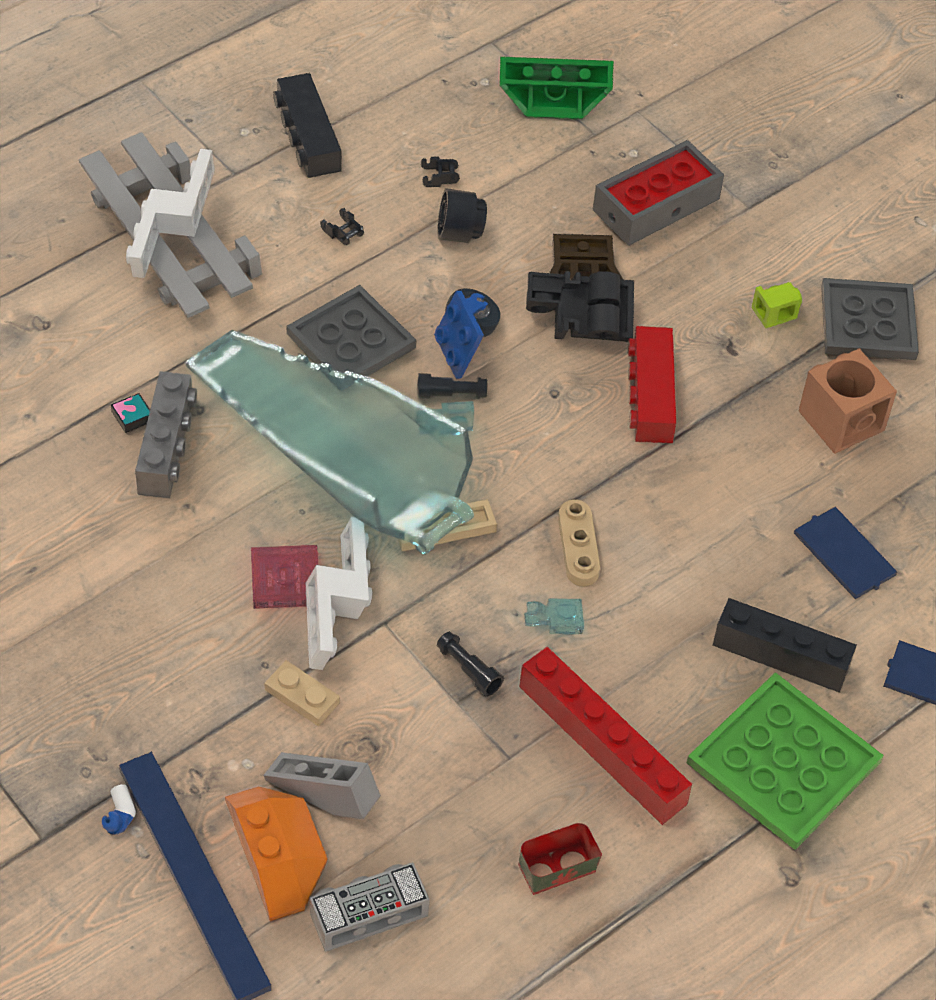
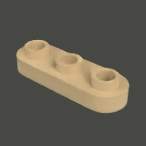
M568 500L561 505L558 516L566 574L573 584L582 587L590 586L598 580L600 572L592 512L585 502L581 500Z

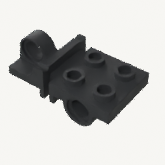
M529 272L526 309L534 313H548L555 310V339L563 340L568 330L571 329V337L628 342L629 338H633L634 280L620 279V275L613 272H596L591 274L590 277L581 276V273L576 272L572 280H570V272H565L564 274Z

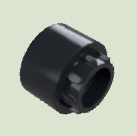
M445 188L438 215V239L469 243L471 238L478 239L482 237L487 217V203L485 200L477 198L475 192Z

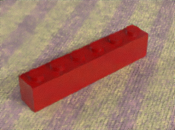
M549 647L544 648L522 664L519 687L661 825L687 806L692 783Z

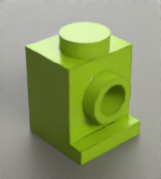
M791 282L774 285L765 290L762 286H759L755 289L751 308L764 327L769 328L797 319L800 305L802 304V295L799 289L795 288Z

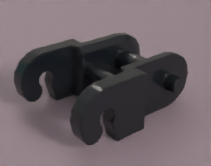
M434 156L430 158V163H427V159L423 158L421 160L422 168L426 170L436 169L438 171V174H432L431 181H428V176H424L422 179L423 185L426 187H441V184L457 183L460 180L459 174L455 172L459 166L457 160L440 159L439 156Z
M345 208L339 210L341 218L346 222L341 227L330 222L327 223L325 219L320 221L322 230L332 239L336 237L344 245L350 244V238L356 234L359 237L364 235L363 226L356 222L354 214L350 211L346 212ZM349 227L351 231L345 233L343 230Z

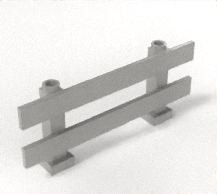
M142 132L121 141V145L137 166L123 174H116L100 150L79 159L80 165L95 185L96 189L91 191L95 205L98 208L104 206L105 209L110 207L133 241L135 224L140 223L142 218L141 208L133 196L152 188L183 192L184 189L176 178L182 184L191 180L190 160L176 141L166 145L167 154L160 157ZM202 214L195 237H187L206 263L185 271L160 234L158 235L149 263L163 283V286L158 288L163 303L165 305L171 303L173 306L178 304L187 318L210 308L208 302L201 294L202 292L222 284L229 296L233 298L253 289V284L245 273L251 279L262 275L260 255L248 238L244 235L236 239V249L229 252Z

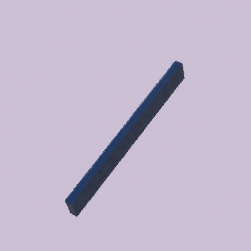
M152 751L120 764V773L234 1000H252L271 991V983Z

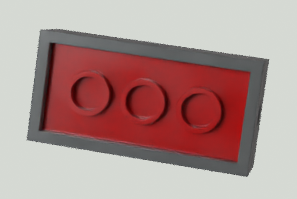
M686 140L597 184L593 211L630 246L719 200L724 174L689 140Z

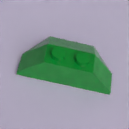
M500 56L499 86L525 117L583 119L613 90L614 61Z

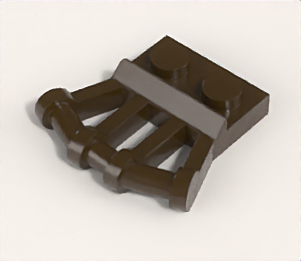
M553 234V266L550 273L560 274L561 271H569L570 280L573 279L578 271H590V275L596 272H613L620 275L614 264L612 235Z

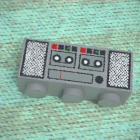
M413 862L406 865L397 864L390 866L383 873L371 877H358L348 885L336 889L325 888L317 892L315 896L310 897V916L325 952L427 917L429 911V897Z

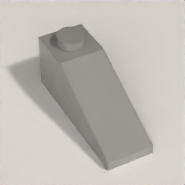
M281 752L263 775L267 782L295 796L302 797L305 801L335 816L364 819L381 796L368 763Z

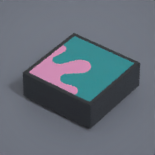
M140 393L111 404V412L125 433L147 424L150 408Z

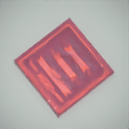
M317 545L251 547L253 609L306 606L305 583L315 566L318 565Z

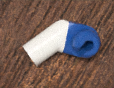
M126 785L115 786L110 791L116 808L108 813L109 817L104 815L102 818V826L110 834L124 832L136 815V810Z

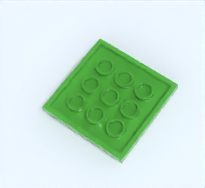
M775 672L688 755L686 763L796 850L882 762L884 755Z

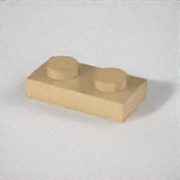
M287 660L264 683L265 691L317 726L340 704V696Z

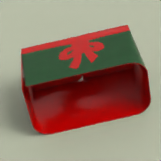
M575 823L525 841L521 846L518 866L532 894L535 895L595 873L602 853L589 827L583 823ZM568 852H577L585 859L584 862L564 869L560 863L562 856ZM539 863L545 864L551 868L553 873L545 876H536L531 872L530 867Z

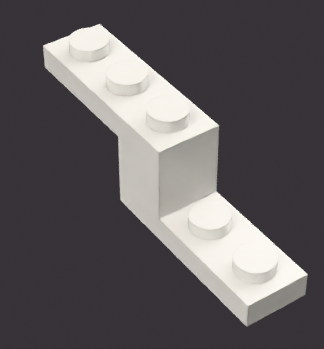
M200 149L197 160H193L191 163V180L185 183L183 192L151 189L148 199L142 202V218L140 223L135 224L133 246L129 245L126 252V262L131 265L133 277L145 278L159 233L195 237L215 171L212 150Z
M351 517L340 535L342 569L316 565L305 583L309 668L323 670L328 660L335 656L337 639L333 637L332 631L335 617L358 619L364 608L369 607L371 603L372 588L368 587L370 561L366 560L369 536L364 530V519Z

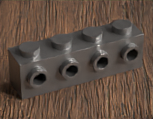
M159 372L135 469L138 495L170 498L173 482H178L180 463L178 461L179 457L184 456L186 446L184 435L185 431H190L191 407H195L197 400V388H192V379L189 374Z

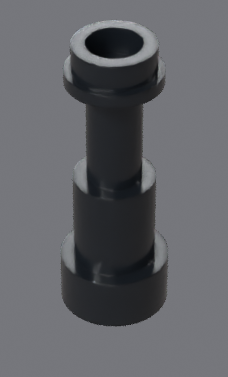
M418 373L417 398L430 399L431 396H452L453 393L476 394L477 399H480V397L486 398L488 383L487 379H481V377H477V382L453 381V378L431 377V374Z
M450 631L444 633L437 642L440 652L443 655H452L462 665V671L475 682V688L485 697L493 695L503 684L504 676L494 667H488L476 655H470L459 644L460 637Z

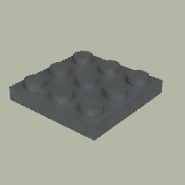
M823 278L821 292L825 354H848L860 348L867 357L917 359L919 350L913 284Z
M361 285L354 287L286 326L287 335L342 391L416 348L417 342Z

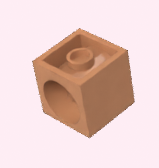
M859 348L848 354L843 353L836 359L823 365L818 364L808 371L798 411L832 452L836 454L885 431L897 391Z

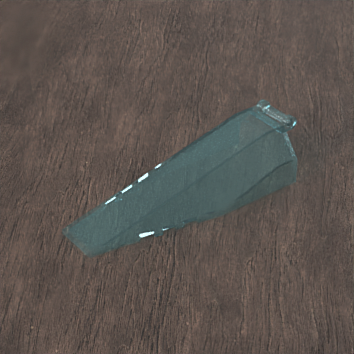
M234 330L229 331L185 362L186 366L347 511L378 532L410 542L415 545L421 554L426 555L434 549V544L459 524H465L474 517L471 507L459 499L473 461L468 430L389 386L349 370L345 373L333 370L332 365L326 362H322L320 365L310 362L306 355L300 353L297 356L287 354L283 347L268 344L263 340ZM449 511L452 513L446 519L440 522L437 526L431 529L428 533H423V531L429 528L432 524L438 521Z

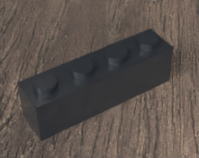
M305 73L278 78L277 91H273L274 103L276 108H281L282 124L284 128H289V142L291 147H296L297 149L296 158L299 167H304L308 178L341 172L342 151L311 74Z
M728 598L718 621L712 646L840 693L857 644Z

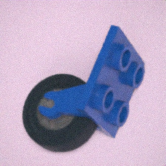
M468 288L456 290L450 296L445 307V314L434 334L456 379L463 377L481 340L496 329L500 320V310L497 304L486 294Z

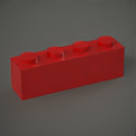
M636 326L634 338H629L628 357H633V362H629L628 380H634V386L629 387V404H634V410H630L629 429H635V442L673 444L676 428L673 328Z

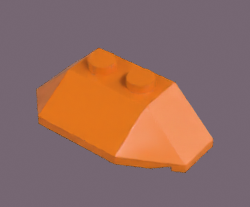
M260 786L226 796L227 807L269 920L273 921L304 911L327 863L326 853L304 798Z

